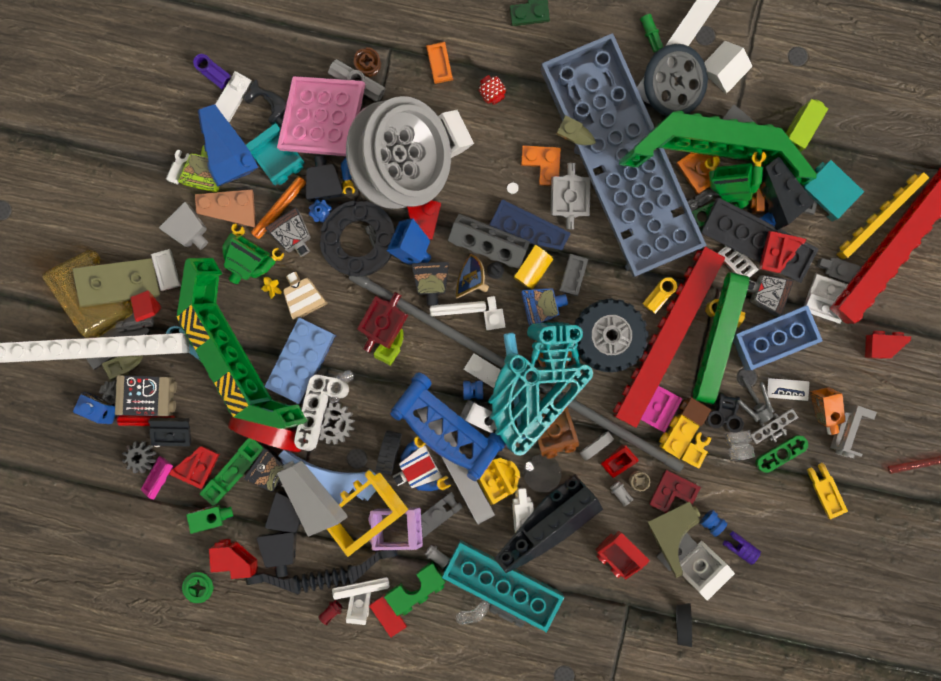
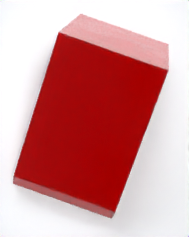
M149 290L130 297L136 322L156 315L161 309V305Z
M622 444L601 465L614 478L639 460L626 445Z

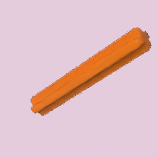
M298 176L251 231L253 236L260 239L267 231L265 227L275 222L306 185L304 179Z

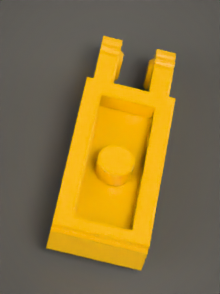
M820 463L818 468L824 477L823 479H818L812 467L807 469L823 509L828 519L831 520L848 512L832 476H830L826 466Z

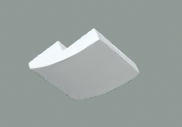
M815 273L804 306L808 305L813 315L841 323L842 320L829 308L848 284Z

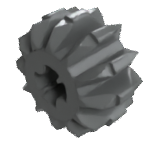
M135 441L133 446L127 445L128 451L122 453L124 456H127V459L122 460V462L129 463L126 469L133 468V473L140 471L141 474L145 473L146 469H152L150 463L156 462V459L152 458L153 455H156V452H150L153 446H146V441H142L140 444L138 441ZM142 455V459L137 460V456Z

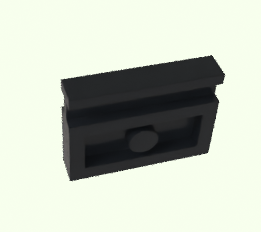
M151 417L149 419L151 446H190V419Z

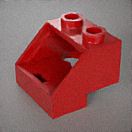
M620 531L615 535L611 533L595 549L598 553L596 557L604 565L608 562L612 566L610 571L616 577L622 576L625 580L640 571L650 561Z
M222 539L209 548L210 573L230 571L231 579L251 578L258 571L257 558L237 541L231 542V539Z

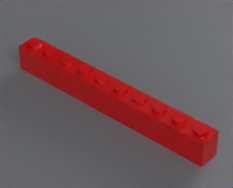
M941 168L829 308L844 323L855 324L863 318V313L866 309L874 304L877 295L885 290L888 281L896 276L899 267L909 259L913 249H916L921 244V239L924 235L932 230V225L935 221L941 218Z
M707 247L696 251L693 256L695 262L692 267L689 266L684 274V277H686L684 283L678 285L675 291L677 294L675 300L669 302L666 308L668 311L666 317L660 319L657 325L659 330L657 334H653L648 343L650 347L648 351L643 352L644 354L639 360L642 362L639 368L634 369L631 375L632 382L630 385L625 386L622 392L624 397L621 403L619 401L616 403L613 412H615L613 417L637 428L726 257Z

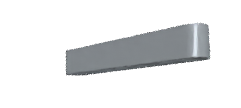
M427 407L417 409L423 423L427 421ZM442 419L430 422L428 424L429 428L435 430L437 435H441ZM452 433L444 435L446 442H450L452 447L457 446ZM442 457L477 524L495 516L478 482L472 481L467 477L468 470Z

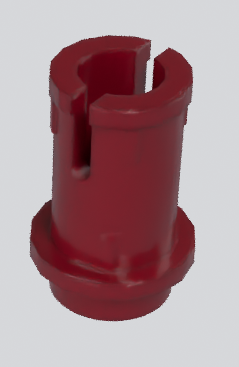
M337 600L331 601L328 608L318 616L319 620L324 625H328L337 614L342 612L343 606Z

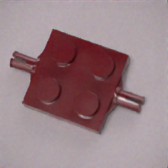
M394 292L390 301H384L375 296L357 328L368 338L363 348L365 351L370 353L375 343H379L389 349L408 317L406 313L396 306L402 295Z

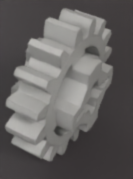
M332 402L329 403V408L326 406L324 424L321 425L319 440L326 438L327 444H330L332 440L334 444H338V439L341 442H345L344 436H351L349 430H354L351 423H354L355 420L350 419L353 415L352 412H346L348 407L345 406L341 409L340 403H337L335 407ZM332 411H339L341 415L335 416ZM332 420H338L335 423L336 427H329L332 424ZM344 422H346L345 429L343 431L342 427ZM332 431L335 436H329L326 432Z

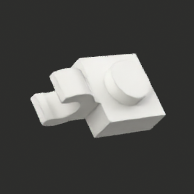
M495 296L487 297L489 311H484L486 330L505 328L503 309H497Z

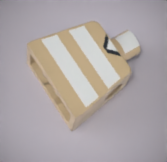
M297 272L286 276L290 286L284 289L283 292L293 320H298V318H302L328 304L309 278L300 280Z

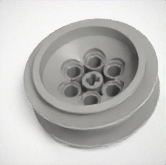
M400 96L372 103L357 114L347 135L346 159L354 183L367 199L384 208L399 209L423 205L440 193L449 175L451 149L445 127L436 113L418 99Z

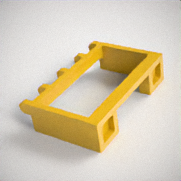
M368 470L365 473L368 479L365 484L362 485L359 480L353 482V486L356 489L355 492L351 495L346 491L340 493L343 501L339 506L343 507L372 484L392 510L390 515L355 542L341 523L327 529L347 557L408 511V508L380 472L374 476Z

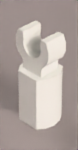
M180 150L176 151V160L172 163L166 177L167 181L177 185L190 155L187 153L186 157L181 159L182 151Z

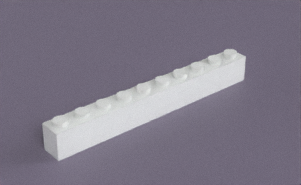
M185 333L0 343V363L190 353L189 339Z

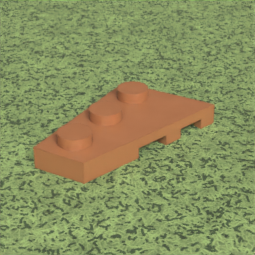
M253 190L195 194L196 213L198 215L253 228L256 227Z

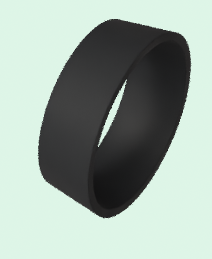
M691 603L676 605L677 645L692 647Z

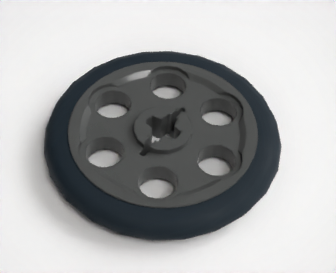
M675 43L666 45L652 56L644 74V90L648 102L658 113L666 117L674 111H683L684 114H689L694 111L705 96L708 83L707 68L701 56L693 48ZM670 57L675 62L672 68L668 66V59ZM687 60L691 64L689 71L684 69V64ZM658 72L663 74V80L660 83L656 80ZM675 77H678V79H677L678 84H674V83H675V79H674ZM691 79H693L696 83L695 88L693 90L689 88V82ZM663 91L668 93L666 101H663L661 98ZM680 94L684 96V102L681 105L677 100Z

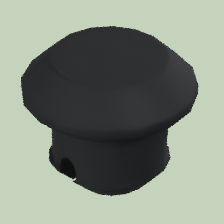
M498 262L489 264L487 267L489 277L492 279L502 277L504 273L503 266Z

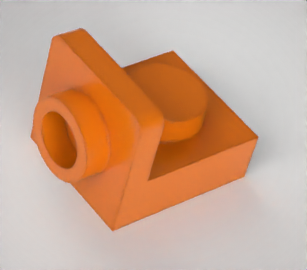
M760 188L756 193H753V197L750 200L752 214H760L765 208V196L763 197Z

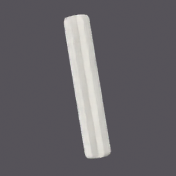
M485 301L432 305L429 310L431 316L486 311Z
M387 577L336 587L332 589V595L334 599H340L388 589L389 580Z

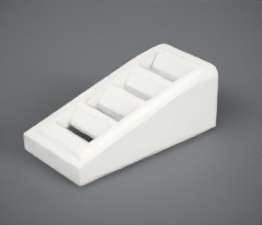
M725 246L722 250L718 252V254L726 257L725 254L729 252L731 248ZM735 250L724 260V263L732 273L751 277L758 271V268L747 256ZM738 255L739 258L732 263L730 260ZM743 261L744 264L737 268L736 265ZM748 267L749 270L742 274L741 271Z

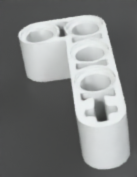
M314 375L310 378L302 407V412L307 422L297 427L294 440L297 448L311 451L316 447L328 397H346L349 392V386L346 382L322 375ZM322 380L323 386L317 389V383ZM341 384V390L335 393V387ZM315 399H318V405H317V407H316V408H313V407H312L313 401H314ZM313 418V425L308 427V420Z

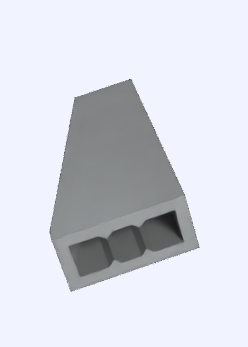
M294 461L283 465L284 469L277 473L308 537L333 527L347 518L343 509L303 461L295 464Z

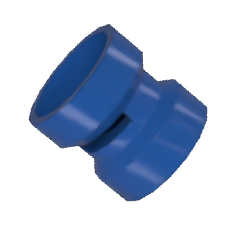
M463 381L464 400H470L471 398L483 400V381H476L475 383Z
M713 509L707 512L700 521V524L704 528H708L714 537L718 536L727 526V522L724 519H720Z

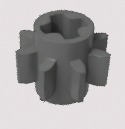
M116 380L112 382L105 381L104 385H101L99 393L103 394L102 399L108 404H115Z

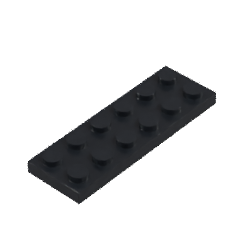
M716 198L700 230L701 234L758 263H761L768 231L791 235L781 229L776 230L775 226L720 198ZM805 242L804 245L797 249L794 257L786 263L785 268L780 274L798 283H802L819 249Z

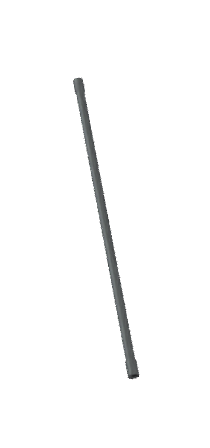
M349 276V280L368 289L386 301L391 300L393 293L374 283L368 277ZM402 298L399 299L396 305L398 308L497 366L503 368L505 365L503 357ZM527 373L526 380H530L532 374ZM547 383L539 384V390L545 394L553 388ZM560 392L555 400L560 401L565 394ZM573 399L567 406L660 460L678 473L683 469L685 463L656 448Z

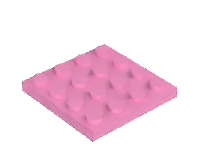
M293 76L277 148L280 151L346 156L348 131L353 120L360 112L366 84L363 81Z

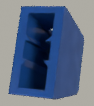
M413 218L400 221L386 251L409 265L420 262L428 263L431 259V255L426 252L430 240Z

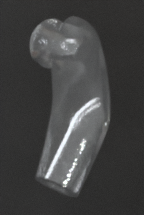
M350 370L334 377L346 383L354 379ZM341 384L335 387V393L341 390ZM329 396L328 400L335 404L340 401V398Z
M482 599L475 609L457 613L456 621L461 625L478 622L483 619L491 604Z

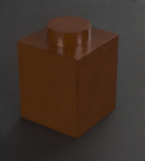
M693 398L684 399L678 408L680 409L678 414L685 416V418L698 426L704 424L711 412L710 408Z

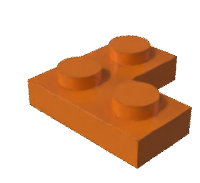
M522 147L521 166L540 167L539 186H551V177H559L561 148Z

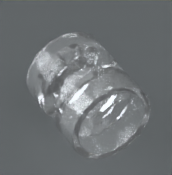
M749 429L725 434L727 445L731 446L729 449L730 461L755 457L754 448L749 444L752 441Z

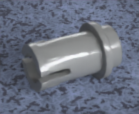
M618 481L610 487L611 493H614L623 504V507L633 501V498L623 487L624 484Z
M430 545L425 552L426 558L433 560L442 569L450 560L449 557L437 549V546Z

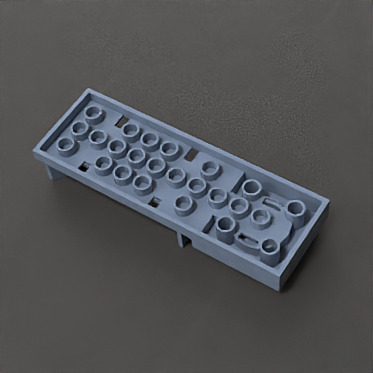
M613 33L542 63L541 73L562 121L566 115L582 123V126L587 128L595 138L596 143L592 145L575 144L574 152L579 154L625 257L627 262L625 266L626 271L630 269L632 276L636 277L705 247L706 243L664 149L656 148L657 150L653 151V156L637 168L619 165V160L654 128V125ZM601 166L604 173L595 176L593 169ZM682 206L685 213L674 218L671 211ZM629 229L631 237L623 240L621 232Z

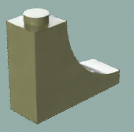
M690 502L648 522V527L675 578L683 575L678 557L680 543L685 534L699 523L698 517L700 513L696 506L692 507Z

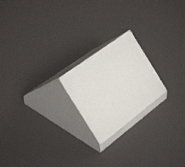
M724 41L704 62L708 78L725 94L752 67L744 48Z

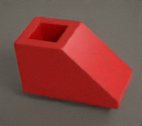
M873 331V334L866 335L865 358L890 359L911 341V336H904V332H892V335H885V331Z

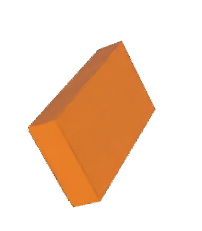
M445 42L427 45L434 84L453 80Z

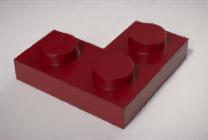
M665 469L648 504L667 513L675 496L693 504L701 487Z

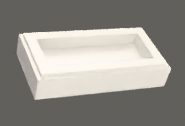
M168 249L151 254L161 291L180 287L181 284L172 251Z

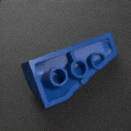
M215 104L198 110L201 132L204 134L205 139L204 149L208 155V170L217 187L249 175L258 168L250 150Z

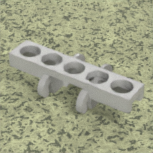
M791 408L780 416L774 413L775 420L767 425L759 423L762 427L750 434L754 443L758 444L769 436L771 441L777 442L776 439L781 435L786 436V429H783V427L799 418L795 411ZM793 413L794 416L788 419L787 414ZM781 418H785L786 421L783 423ZM772 423L777 424L778 427L776 430L771 429ZM760 433L761 437L756 440L755 435Z

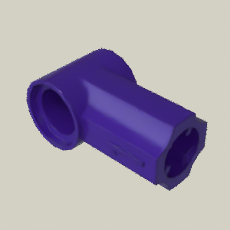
M198 54L193 60L194 67L201 75H204L221 90L226 87L232 76L210 60L207 55ZM203 61L208 62L207 67L199 68L200 63Z

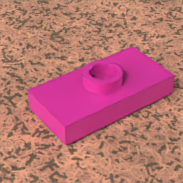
M158 457L141 488V491L148 498L155 499L173 465L165 458Z

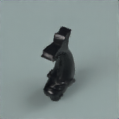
M255 79L250 84L251 91L245 95V102L250 103L258 96H264L272 108L268 122L271 125L276 123L282 127L287 103L278 94L261 89L257 79Z

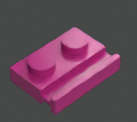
M658 386L641 421L665 433L682 398Z

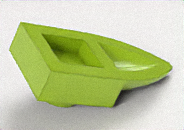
M402 328L390 349L380 344L374 352V358L391 366L400 353V347L403 342Z

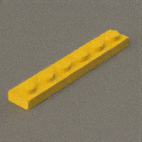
M924 172L919 175H912L906 181L908 184L904 188H899L893 194L894 198L890 202L886 201L880 206L879 209L881 211L877 215L873 214L866 220L868 224L864 228H858L852 234L854 237L850 241H845L839 247L840 251L836 255L841 260L848 258L929 177Z

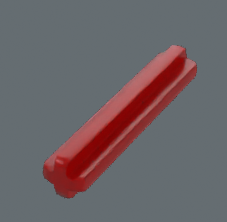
M119 415L117 417V424L119 426H150L149 419L151 417L175 418V416Z

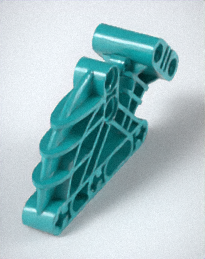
M565 322L531 324L527 334L530 339L536 341L532 344L531 363L516 353H510L505 358V365L499 373L493 395L488 402L492 404L493 412L490 418L494 419L497 427L495 434L500 435L507 448L516 455H524L593 377L591 367L580 363L578 358L577 342L582 339L583 331L577 325ZM568 351H571L572 357L576 361L572 366H565L566 361H571V357L567 356ZM541 352L543 357H539V359L545 362L546 367L535 368V361L538 360L539 353ZM518 358L519 364L513 368L512 362ZM531 371V379L526 380V374ZM557 382L539 402V384ZM571 382L570 390L556 405H553L554 399ZM521 392V401L511 410V402ZM521 414V424L516 427L514 421Z

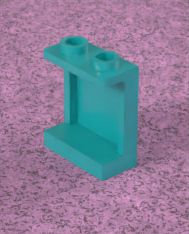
M276 123L246 144L252 156L275 186L285 183L289 175L300 172L304 168L303 165L306 164L298 152L280 151L277 148L281 129Z
M830 160L826 163L821 162L814 169L816 171V179L804 184L803 188L828 213L826 217L833 222L839 219L864 191Z

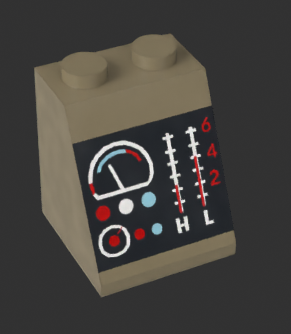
M117 376L115 415L172 416L176 410L174 393L177 390V382L174 381L175 377Z

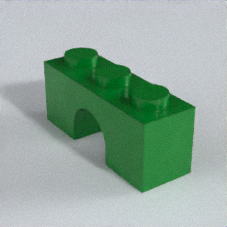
M431 561L417 571L416 575L421 581V587L418 590L409 591L400 583L385 593L384 598L397 616L408 614L413 609L412 606L417 602L419 605L429 598L428 595L433 591L438 593L445 587L443 584L446 583V580L442 578V573L434 561Z

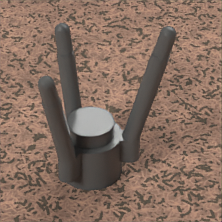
M743 377L742 381L756 403L755 411L753 412L741 400L737 402L754 418L755 422L760 421V423L769 421L773 418L775 411L771 406L764 383L761 382L760 386L766 405L760 403L746 378Z

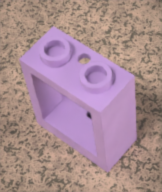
M387 508L370 511L368 521L371 529L382 521V515H390L392 510ZM408 508V511L404 513L407 514L408 542H384L382 530L370 540L372 550H416L423 547L421 508Z

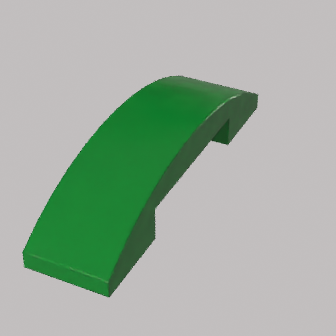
M248 438L225 467L200 492V495L214 507L258 459L264 447L258 441Z

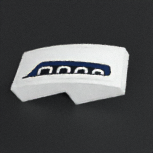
M769 378L767 394L769 398L808 401L810 382Z

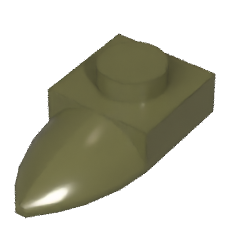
M565 115L557 135L579 145H592L596 143L592 133L582 126V123Z
M143 356L116 357L102 363V367L109 381L112 382L117 380V376L129 375L128 372L141 362Z

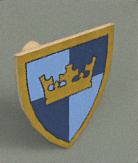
M470 254L460 272L456 287V298L476 289L487 292L489 288L488 285L484 284L485 275L482 262L472 254Z

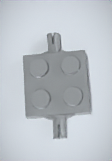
M567 163V175L551 177V215L565 217L566 229H574V218L590 216V177L575 175L576 164Z

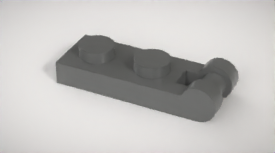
M452 492L421 514L422 539L463 508L460 502H456ZM446 503L451 506V509L448 511L443 506Z

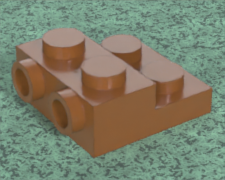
M568 407L563 410L537 440L542 457L554 458L561 451L571 453L579 446Z

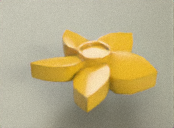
M264 277L265 285L261 290L264 292L269 291L271 299L275 296V293H282L277 287L279 284L278 279L272 281L271 278Z

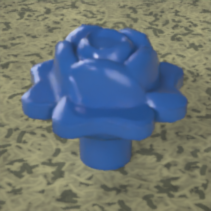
M316 200L314 204L309 206L311 210L309 216L313 217L315 222L320 220L323 223L332 208L327 205L325 200L321 202Z

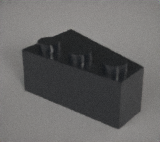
M777 157L763 167L762 182L759 187L763 197H766L769 204V213H772L775 219V228L779 230L794 221L814 204V201L780 157Z

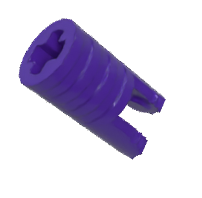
M732 531L730 535L739 542L738 546L735 547L729 541H724L722 544L747 563L753 565L760 557L761 551Z

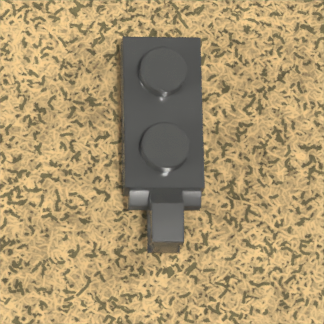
M832 257L830 260L818 259L816 267L826 270L825 274L828 275L827 277L847 284L851 282L862 268Z

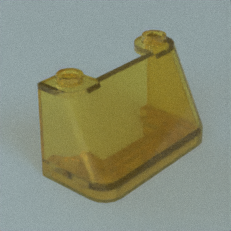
M86 250L47 270L42 274V277L78 331L86 338H98L113 328L116 322L125 320L134 312L131 309L132 304L130 301L79 308L72 268L100 265L99 261L101 259L99 255L91 250Z

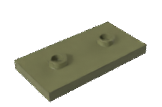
M152 258L72 268L79 308L130 301V297L148 290L154 297L160 295Z

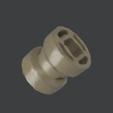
M634 471L630 474L628 481L632 488L640 492L649 488L650 478L646 473Z

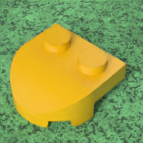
M502 458L492 460L481 478L477 480L490 505L497 503L517 490L520 473L512 461Z

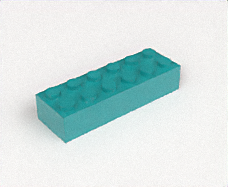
M460 540L442 574V578L547 633L564 599L563 593L518 569L505 573L494 559L495 557Z

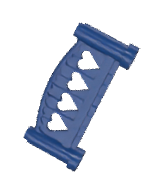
M416 373L411 379L412 383L391 409V416L396 420L405 419L415 434L428 447L452 463L468 470L467 477L472 481H477L481 478L497 453L504 449L506 446L500 435L491 433L488 438L482 435L428 391L432 383L427 376L422 373ZM427 407V421L423 423L419 418L413 415L414 410ZM442 419L441 435H437L435 430H431L428 424ZM457 431L456 447H452L450 442L444 440L445 434ZM472 443V458L467 459L465 454L459 452V447Z

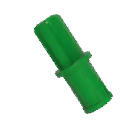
M651 14L644 15L640 21L646 33L645 37L648 38L653 52H657L663 48L658 34L659 29H656Z

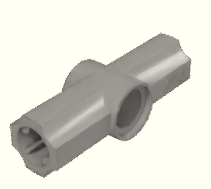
M337 59L332 62L328 74L335 79L354 80L355 78H361V81L366 84L363 95L371 100L379 102L383 97L386 88L364 76L361 71L354 70Z

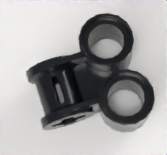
M720 392L716 400L715 411L711 410L704 423L711 428L723 426L728 432H740L744 426L743 419L736 415L739 408L737 401L740 400V397L726 396ZM713 414H716L718 421L713 425L710 418ZM734 418L737 422V425L735 428L731 429L729 426V422L731 419Z

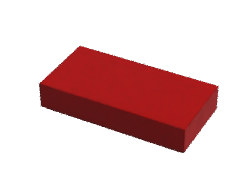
M384 594L371 603L369 607L390 638L405 629L407 625L400 615L397 616L384 598Z

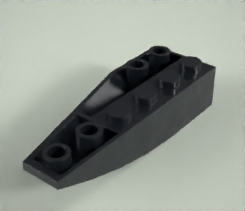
M574 474L542 500L494 559L505 573L528 563L558 545L601 512L603 508L599 500Z

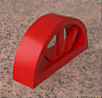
M233 416L230 419L228 428L240 435L280 449L301 452V449L297 448L294 443L297 431L295 429H278L234 418Z

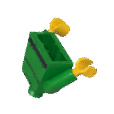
M757 152L753 154L752 161L755 163V166L750 163L717 167L720 164V159L717 156L713 157L714 164H712L711 158H708L705 161V166L710 169L708 173L711 189L720 195L724 201L736 202L739 208L746 207L749 204L748 201L752 199L753 193L758 191L762 182L763 167H761V163L766 159L765 152L762 153L761 160L756 158Z
M237 224L232 225L233 233L229 234L222 246L223 259L225 260L224 267L231 271L228 279L234 284H239L241 278L248 280L251 277L257 278L267 273L276 264V260L280 261L284 257V253L280 257L275 256L279 248H275L272 251V257H269V252L242 236L245 233L243 226L240 231H236Z

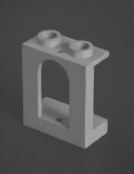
M845 405L846 421L838 424L839 433L834 435L830 448L836 450L835 454L854 459V456L862 457L861 453L851 450L861 418L874 420L877 412L857 405ZM849 415H851L843 441L840 444Z

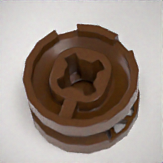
M366 47L359 49L355 53L353 62L356 70L366 74L368 78L375 76L379 72L381 61L376 50Z

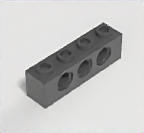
M458 214L448 239L455 246L467 248L473 253L482 254L491 260L500 261L509 267L518 269L530 241Z

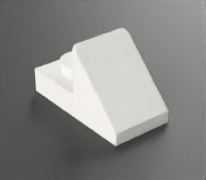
M371 592L350 596L346 623L366 625Z

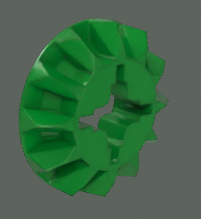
M201 572L191 573L185 578L182 585L184 596L192 603L205 602L212 596L214 589L213 580L208 577V574ZM198 581L200 582V586L206 587L204 589H201L199 593L197 592L196 588L191 587L196 585Z

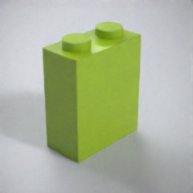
M811 99L802 106L786 132V135L799 152L806 149L828 111L824 103L819 100Z

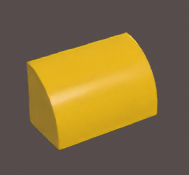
M535 245L514 276V279L530 290H534L553 261V258Z

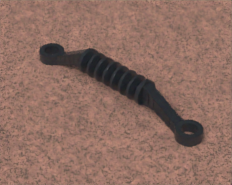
M379 550L362 564L348 565L347 571H345L343 566H340V573L337 572L336 568H333L332 574L329 573L328 569H325L324 576L321 571H317V577L314 576L313 572H310L309 579H307L304 573L302 574V580L299 579L298 575L283 579L270 574L259 573L254 574L251 578H245L246 585L266 582L299 595L301 594V588L304 589L305 593H308L309 586L314 592L316 591V585L319 586L320 590H323L324 583H326L328 589L331 588L332 582L338 587L340 580L344 586L347 579H349L351 584H354L379 559L398 556V550Z

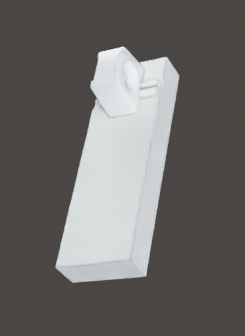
M236 71L215 104L228 122L231 121L249 90L250 84L253 83L252 80Z

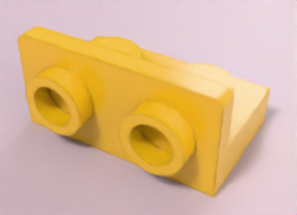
M678 414L677 417L674 416L669 424L671 426L669 431L661 436L659 447L680 459L700 426L688 420L685 416Z

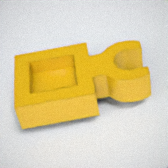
M701 432L695 435V444L689 443L681 457V460L698 469L708 453L703 448L711 441V438L707 437L704 442H701Z

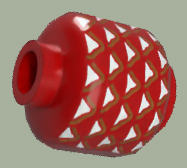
M488 75L480 81L481 85L478 88V92L487 104L492 103L495 105L505 98L506 88L499 77L494 76L491 78Z

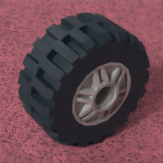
M613 298L596 301L585 308L574 323L583 331L582 339L577 342V350L582 361L592 369L601 372L623 371L637 363L636 361L644 354L643 351L648 344L646 339L649 337L645 327L647 326L646 321H643L640 311H636L632 304H627L624 300H614ZM608 331L613 333L612 341L608 340L606 336Z

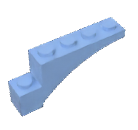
M283 450L279 455L284 465L291 461H294V464L303 461L338 505L343 501L340 496L342 491H346L348 494L352 489L356 491L353 482L359 480L363 485L368 481L365 476L366 472L346 473L324 469L308 463L288 450ZM370 484L356 496L361 500L365 498L368 501L376 490Z

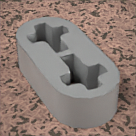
M607 431L581 450L580 455L586 461L611 443L614 438Z

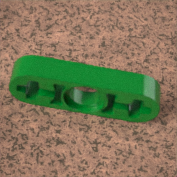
M795 435L775 446L756 459L757 469L768 473L802 454L808 448L807 439L803 436ZM796 440L802 441L800 444L801 448L795 447L790 450L789 447L796 445ZM781 448L787 452L784 459L777 457V452ZM772 457L774 458L775 461H771L768 463V468L761 466L763 464V459L768 461L772 459Z

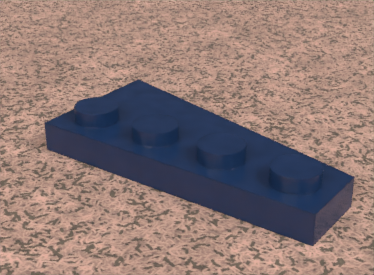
M503 199L489 225L530 241L531 244L563 250L571 234Z

